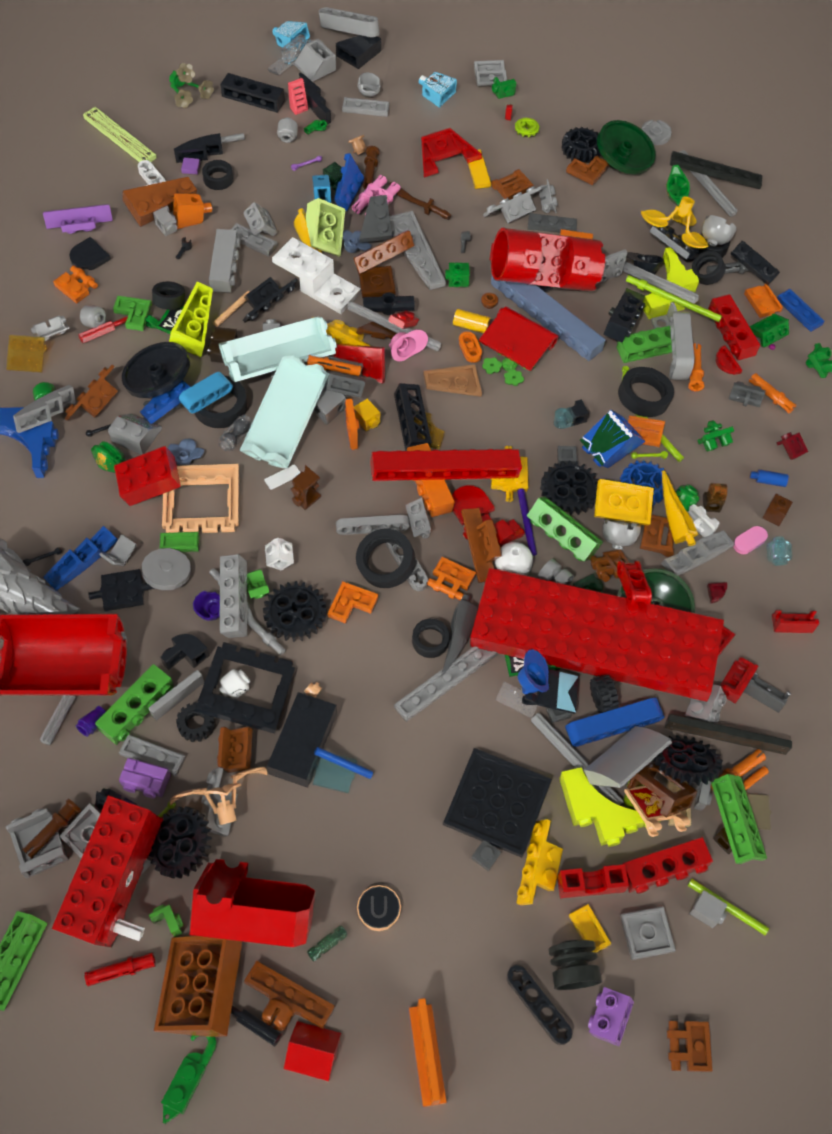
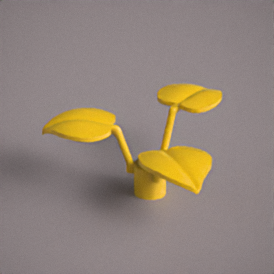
M682 197L679 206H676L675 210L668 217L658 210H641L642 217L653 226L666 227L668 226L667 221L671 218L685 225L686 234H682L681 238L688 246L694 248H708L709 246L702 235L689 231V226H694L697 222L692 213V207L695 203L692 198Z

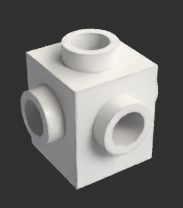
M276 538L265 545L266 566L281 571L294 563L291 542L285 541L282 538Z

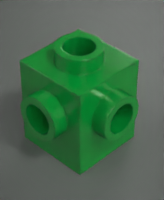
M449 263V269L445 270V280H448L449 287H469V263Z

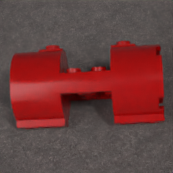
M501 228L495 237L494 243L491 245L489 260H491L492 276L498 281L594 291L596 283L602 279L605 267V254L602 253L601 249L603 243L595 239Z

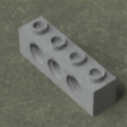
M239 554L220 556V633L227 638L247 636V561Z

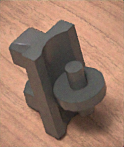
M737 381L734 382L729 399L743 403L742 406L745 407L747 404L760 407L766 390L759 386L752 387L745 385L744 382Z

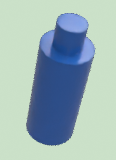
M760 469L757 472H750V478L756 479L757 483L781 487L787 486L788 474Z

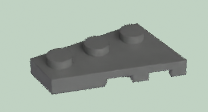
M387 195L370 197L359 238L360 243L389 240L392 238Z

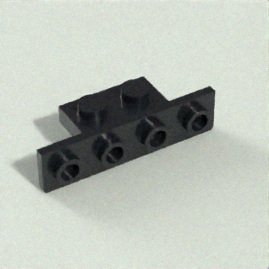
M269 277L246 294L244 298L252 306L253 310L246 314L243 319L244 323L249 319L251 321L256 319L261 310L264 312L272 306L271 303L273 301L276 303L284 297L283 294L285 292H292L296 288L295 284L298 279H293L280 289L275 281Z

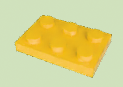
M599 479L594 517L648 526L651 522L654 488Z

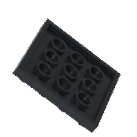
M474 748L443 825L480 841H486L492 846L522 858L552 779Z

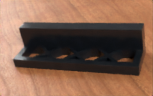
M399 383L394 392V398L405 451H407L408 447L428 443L430 446L432 441L420 386ZM408 390H414L416 396L413 397L408 393ZM412 403H414L419 408L418 411L414 410L411 407ZM415 417L422 422L421 426L414 422ZM420 432L425 436V439H418L417 433Z

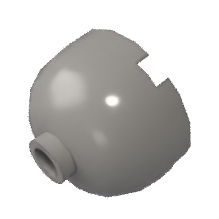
M710 215L709 218L706 216L703 222L702 234L708 240L707 243L709 245H723L733 238L737 227L733 223L730 225L726 224L727 220L724 218Z
M604 519L602 533L605 540L612 544V548L623 550L624 546H631L637 541L642 526H637L638 524L612 522L610 519Z

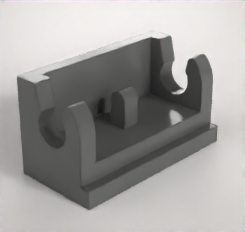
M755 672L744 693L779 713L791 693L787 691L784 694L757 678L759 674Z

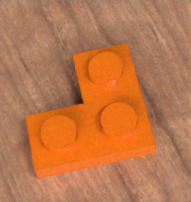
M342 581L327 615L329 618L346 624L353 607L371 614L378 600V594Z

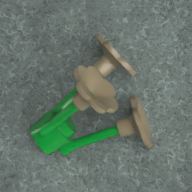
M181 63L176 71L173 70L169 77L171 88L177 92L174 96L177 107L187 108L193 101L189 90H179L177 87H181L184 84L199 89L202 99H209L214 91L213 83L210 80H204L200 85L192 83L195 72L192 70L191 64Z

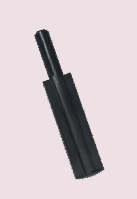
M232 1005L231 1014L237 1017L236 1021L274 1047L279 1043L282 1037L280 1032L247 1010L243 1009V1011H240Z

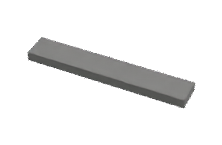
M472 647L457 658L444 674L442 670L395 703L394 708L407 722L499 653Z

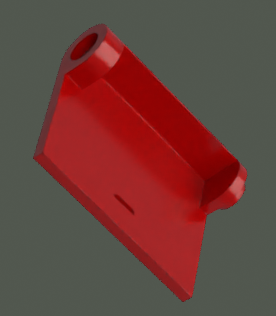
M505 306L500 308L497 317L479 338V342L531 371L545 351L553 349L559 335Z

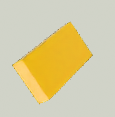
M589 904L569 914L582 940L595 942L596 949L591 952L597 953L611 945Z

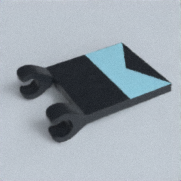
M548 669L549 689L547 692L538 691L537 695L528 693L522 697V703L525 705H538L575 714L579 676Z

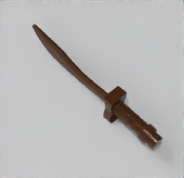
M402 188L396 193L399 197L424 207V214L429 215V212L432 211L444 219L449 220L451 218V214L435 206L434 200L431 198L426 203L411 196Z

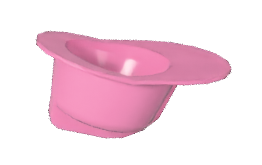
M413 330L409 333H397L389 344L393 359L404 361L422 351L428 342L426 332L423 330Z

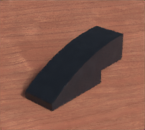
M220 133L198 137L174 148L176 163H183L184 158L205 161L208 160L210 155L223 154Z

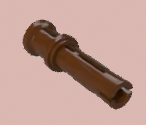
M368 146L366 148L364 189L367 188L369 183H373L375 167L378 165L377 157L380 153L379 148L376 146Z
M68 798L66 804L57 813L54 812L52 814L53 819L22 850L33 859L41 848L61 828H67L69 826L68 822L77 813L80 814L82 810Z

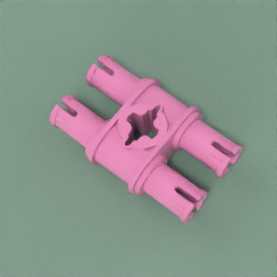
M379 175L373 183L368 184L364 192L359 194V199L352 205V210L354 212L357 211V214H359L365 206H368L371 196L387 195L388 204L391 203L394 195L400 190V185L392 182L387 190H384L382 187L387 183V179L385 176Z

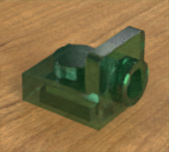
M594 574L573 583L574 587L603 592V584Z

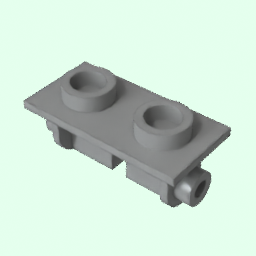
M547 179V185H541L542 190L539 191L542 210L545 213H549L550 210L554 209L555 213H557L556 206H558L556 196H553L556 194L553 185H550Z
M60 315L48 319L50 324L48 327L45 321L30 328L33 335L37 334L33 336L35 340H40V342L50 339V336L55 334L62 335L66 333L67 329H70L65 323V317Z
M420 498L405 506L413 536L420 535L422 538H428L431 527L423 498Z

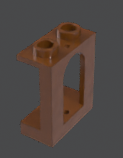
M655 763L647 765L630 779L627 786L628 789L644 785L665 801L660 813L666 818L689 809L698 792L686 782L680 783L678 778L672 780V775L665 776V771H659V766H656ZM656 773L662 774L682 790L673 793L654 779Z

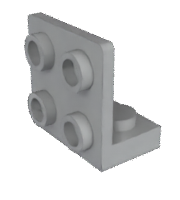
M626 249L605 257L603 276L601 281L597 283H602L622 274L627 256Z

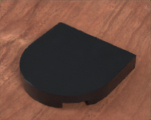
M91 237L75 245L69 254L72 265L81 269L94 270L111 260L110 255Z

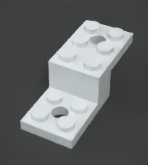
M293 237L272 257L273 263L300 278L301 292L340 314L347 309L350 301L353 302L361 294V288L334 274L333 259Z

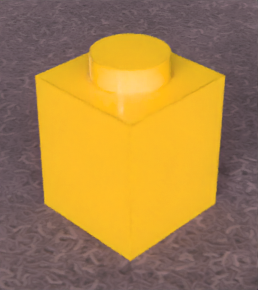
M368 398L354 406L355 418H358L360 426L365 431L379 425L380 411Z

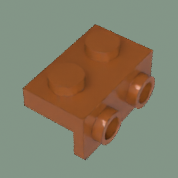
M226 727L220 728L218 738L219 752L217 756L218 767L223 768L228 773L250 769L253 729L249 727L234 730Z

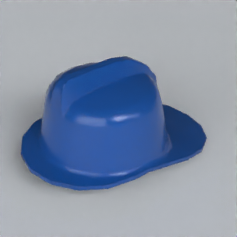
M533 649L525 653L524 666L518 673V681L522 686L524 694L536 693L538 691L547 692L549 689L548 665L544 657Z

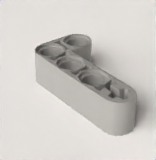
M671 312L670 333L673 360L670 366L669 377L670 380H688L694 366L691 316L689 312Z

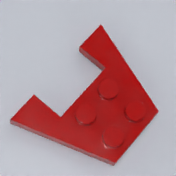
M451 128L421 137L424 178L438 173L436 161L460 153L463 154L467 163L482 159V153Z

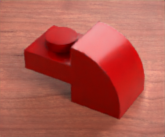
M502 519L494 524L500 548L504 544L523 537L525 533L514 519L507 522Z

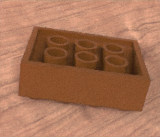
M202 936L171 938L155 1021V1032L206 1037L227 1036L242 947L241 941Z

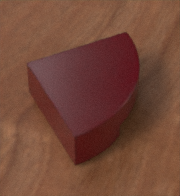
M727 582L709 583L707 585L710 603H716L724 597L727 590Z

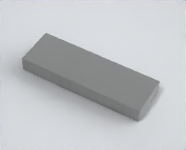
M344 97L342 112L388 117L389 102Z
M236 223L231 229L237 230V237H240L241 244L268 257L278 247V242L261 234L255 236L250 229Z
M198 670L193 672L148 708L151 716L157 721L204 684L202 674Z
M131 735L126 737L119 751V754L126 758L129 757L168 768L171 775L177 776L185 760V755Z

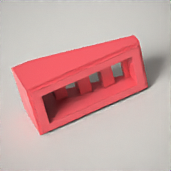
M300 78L289 82L290 109L295 115L307 111L308 103L303 79Z

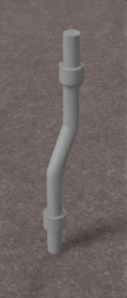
M213 568L209 574L218 581L220 586V573ZM247 602V624L263 638L262 641L267 646H271L279 655H282L285 652V648L276 641V637L271 632L268 633L254 620Z

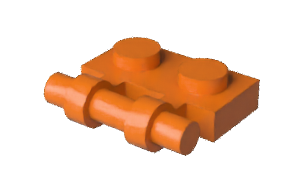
M72 266L70 268V271L73 272L72 275L65 272L55 279L53 283L55 287L77 304L90 294L88 288L96 289L98 284L93 277L87 276L84 270Z
M441 557L433 571V575L438 577V579L429 578L427 585L433 587V590L436 592L441 591L447 594L453 600L455 598L461 600L464 594L459 592V589L462 588L467 591L476 576V572ZM444 581L453 584V587L451 588L444 585Z

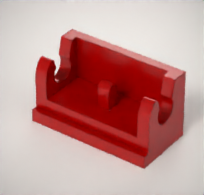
M776 610L772 614L774 632L813 633L819 625V619H814L817 611H810L809 614H782V610Z
M742 657L738 661L735 660L720 685L726 695V699L736 704L759 667L757 664H753Z

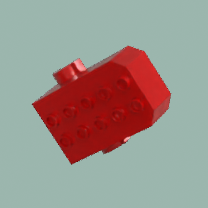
M216 859L214 863L208 862L193 889L190 935L285 947H296L306 944L312 925L314 889L306 884L247 878V862H240L235 868L228 867L225 864V860Z

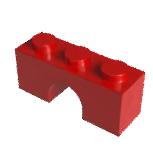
M625 864L603 866L602 869L592 872H583L582 868L560 870L557 875L560 899L624 893L629 887Z

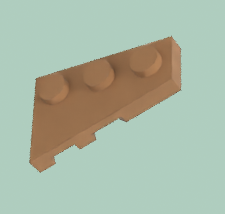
M475 365L423 371L426 389L479 397L482 395Z

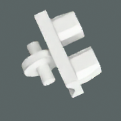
M691 505L688 514L693 519L697 532L703 537L712 535L720 522L716 518L710 519L706 515V509L702 506Z

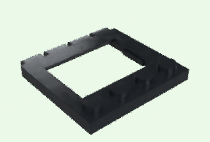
M223 642L222 647H217L197 701L195 712L275 734L295 672V667H292L293 661L279 658L277 663L275 662L276 656L260 652L259 657H255L257 653L255 650L241 647L240 651L237 652L236 645ZM225 659L282 675L272 701L271 709L213 694L214 688L216 689Z

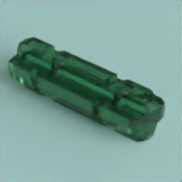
M343 926L337 927L333 934H328L317 943L316 947L313 946L307 951L310 959L313 962L319 959L322 953L325 954L337 945L339 940L342 941L348 935L347 931Z

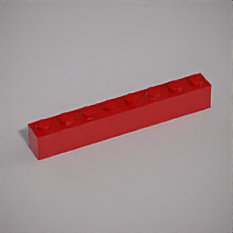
M519 449L372 452L370 460L372 481L518 478L522 469Z

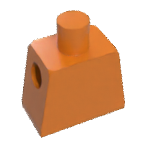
M174 194L173 215L177 220V229L200 224L203 222L204 213L212 212L211 203H203L199 194Z

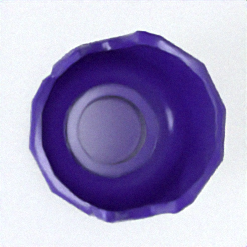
M207 591L199 593L193 601L195 613L206 621L220 618V595L217 592Z

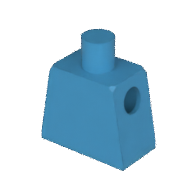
M312 176L314 200L325 197V201L331 203L329 176Z

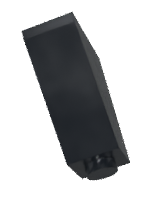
M359 35L336 43V56L357 69H360L381 52V38L378 36L367 37Z

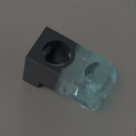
M582 399L575 401L572 407L557 409L553 423L559 429L587 422L589 412Z

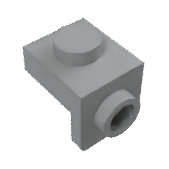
M708 781V785L703 782L700 783V786L695 782H692L690 785L698 789L694 809L702 811L706 805H710L712 800V793H709L710 781Z

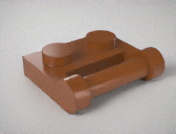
M520 169L499 180L491 181L492 188L497 190L504 199L508 198L509 200L513 199V196L520 192L522 194L527 193L526 190L534 186Z
M651 515L650 525H644L640 549L661 553L666 557L673 556L674 540L668 519ZM667 527L666 545H661L663 528Z

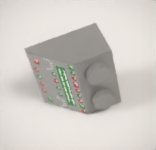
M130 413L117 416L108 428V432L113 443L142 455L145 454L162 427L154 423L150 424L147 420Z

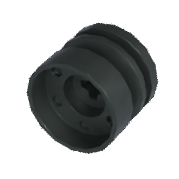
M569 940L549 947V955L555 957L550 960V964L561 966L562 968L552 973L554 989L574 990L602 983L600 967L588 964V962L598 957L597 953L591 952L596 949L594 941Z

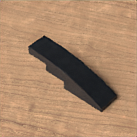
M299 73V79L302 78L309 107L320 120H325L327 125L330 124L331 110L326 107V101L321 96L320 88L303 73Z

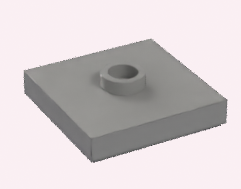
M663 906L620 915L631 960L676 951Z

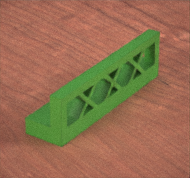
M727 774L715 779L711 784L736 864H742L753 859L760 861L767 859L742 778Z
M19 911L16 912L0 943L1 1011L5 1010L48 924L31 914Z

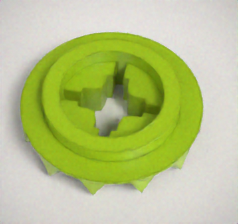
M521 118L515 123V131H517L518 135L522 134V137L527 136L529 138L539 132V124L532 118Z

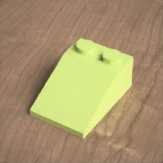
M320 198L307 203L306 223L311 247L338 257L341 256L345 208Z

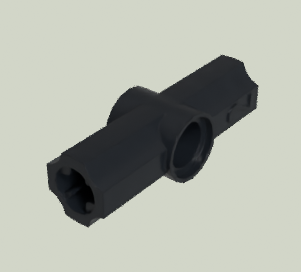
M388 292L384 293L382 297H363V307L374 312L392 315L396 311H414L415 301L414 296H395V294Z

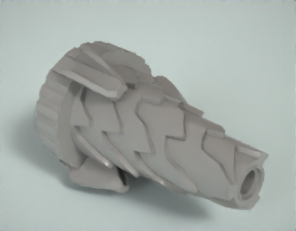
M0 538L1 610L16 615L77 614L81 608L63 599L58 591L45 585V580L32 574L20 557L12 549L7 548V542Z

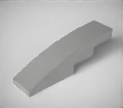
M67 385L35 400L13 415L16 431L21 433L52 421L51 416L64 412V407L75 404L73 387Z
M723 530L697 540L695 545L681 549L678 554L664 559L661 564L666 570L676 575H681L717 557L735 544Z

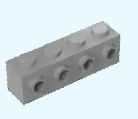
M216 230L209 275V285L213 288V292L231 293V288L235 285L234 273L237 272V263L235 261L239 258L237 247L240 248L241 243L240 237H237V230Z

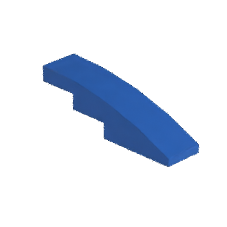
M103 526L91 539L86 538L74 551L69 549L43 578L57 591L89 568L101 557L99 555L100 552L106 553L118 541V538Z

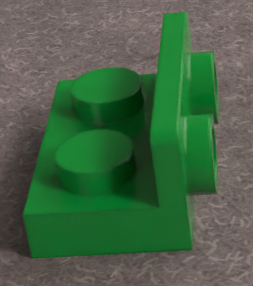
M775 313L749 326L754 335L761 338V347L764 348L789 335V319Z

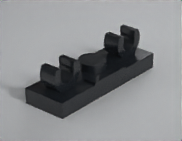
M743 240L730 253L766 285H769L780 273L777 268L772 266L771 263Z

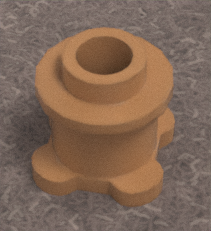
M364 135L348 141L353 146V153L356 152L357 155L366 152L365 148L367 146H365L363 140Z

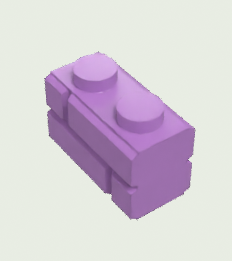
M128 757L119 782L125 791L135 793L136 790L141 791L144 796L154 799L156 796L163 797L171 773L168 768Z

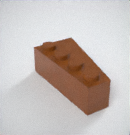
M189 177L123 190V202L141 227L154 221L153 212L165 206H168L170 212H172L174 194H197V189Z

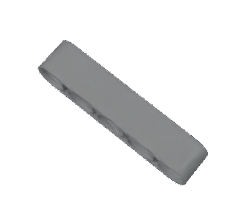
M328 7L321 8L318 11L320 25L323 28L367 37H376L380 34L377 17Z

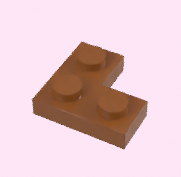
M595 156L589 164L574 158L567 166L566 172L594 185L609 167V163L598 156Z

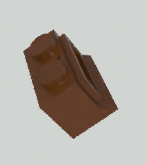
M305 465V471L292 479L293 487L291 488L294 494L292 501L296 506H301L304 510L321 498V494L316 491L319 487L317 481L320 480V477Z

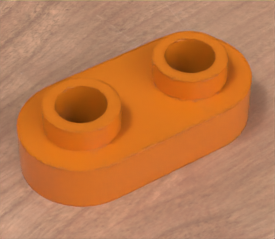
M472 332L461 333L459 336V346L465 359L471 363L480 361L482 349L475 334Z

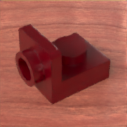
M789 432L781 436L782 440L776 442L777 445H784L790 460L808 452L800 432L793 435Z

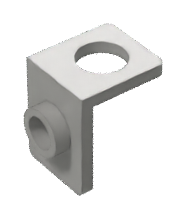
M674 302L670 303L667 315L651 319L654 329L660 327L657 325L658 321H664L666 326H670L671 312H678Z
M121 535L110 553L100 552L99 555L113 565L124 566L134 551L136 543L125 535Z

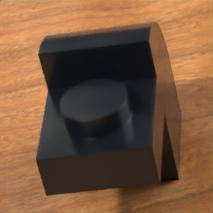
M180 634L171 639L173 647L166 649L160 658L163 665L169 670L183 658L195 668L210 655L207 647L197 637L190 634Z

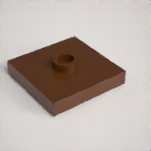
M391 266L372 267L360 274L358 273L362 298L381 297L384 293L388 292L396 295Z

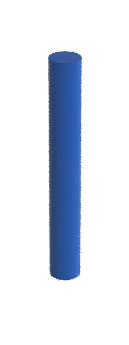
M317 747L315 749L314 755L368 779H371L373 771L322 748Z

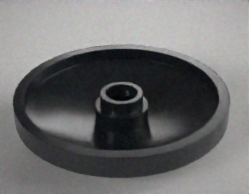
M160 342L150 345L136 353L127 362L122 372V383L128 393L138 398H152L162 395L176 387L184 379L190 368V357L185 348L178 343Z

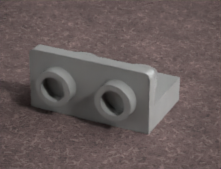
M254 202L244 211V216L253 235L257 236L262 231L274 237L278 233L267 209Z

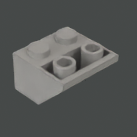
M316 39L304 46L294 65L313 82L336 71V58L331 50L319 39Z

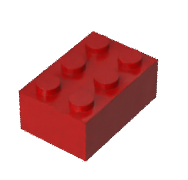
M166 446L114 465L120 497L129 506L181 487L175 456Z

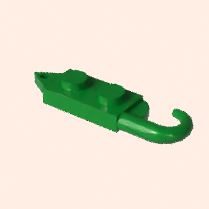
M192 1035L191 1041H194L198 1036ZM206 1037L208 1044L203 1054L190 1053L184 1057L161 1101V1104H163L164 1124H167L179 1114H184L215 1051L216 1037Z

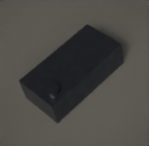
M300 692L297 693L267 764L269 775L308 788L320 758L314 755L317 747L323 749L337 716L336 704Z

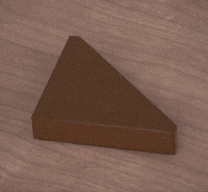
M375 322L358 327L356 332L358 335L367 333L372 334L371 337L384 339L388 337L391 340L396 335L392 330Z

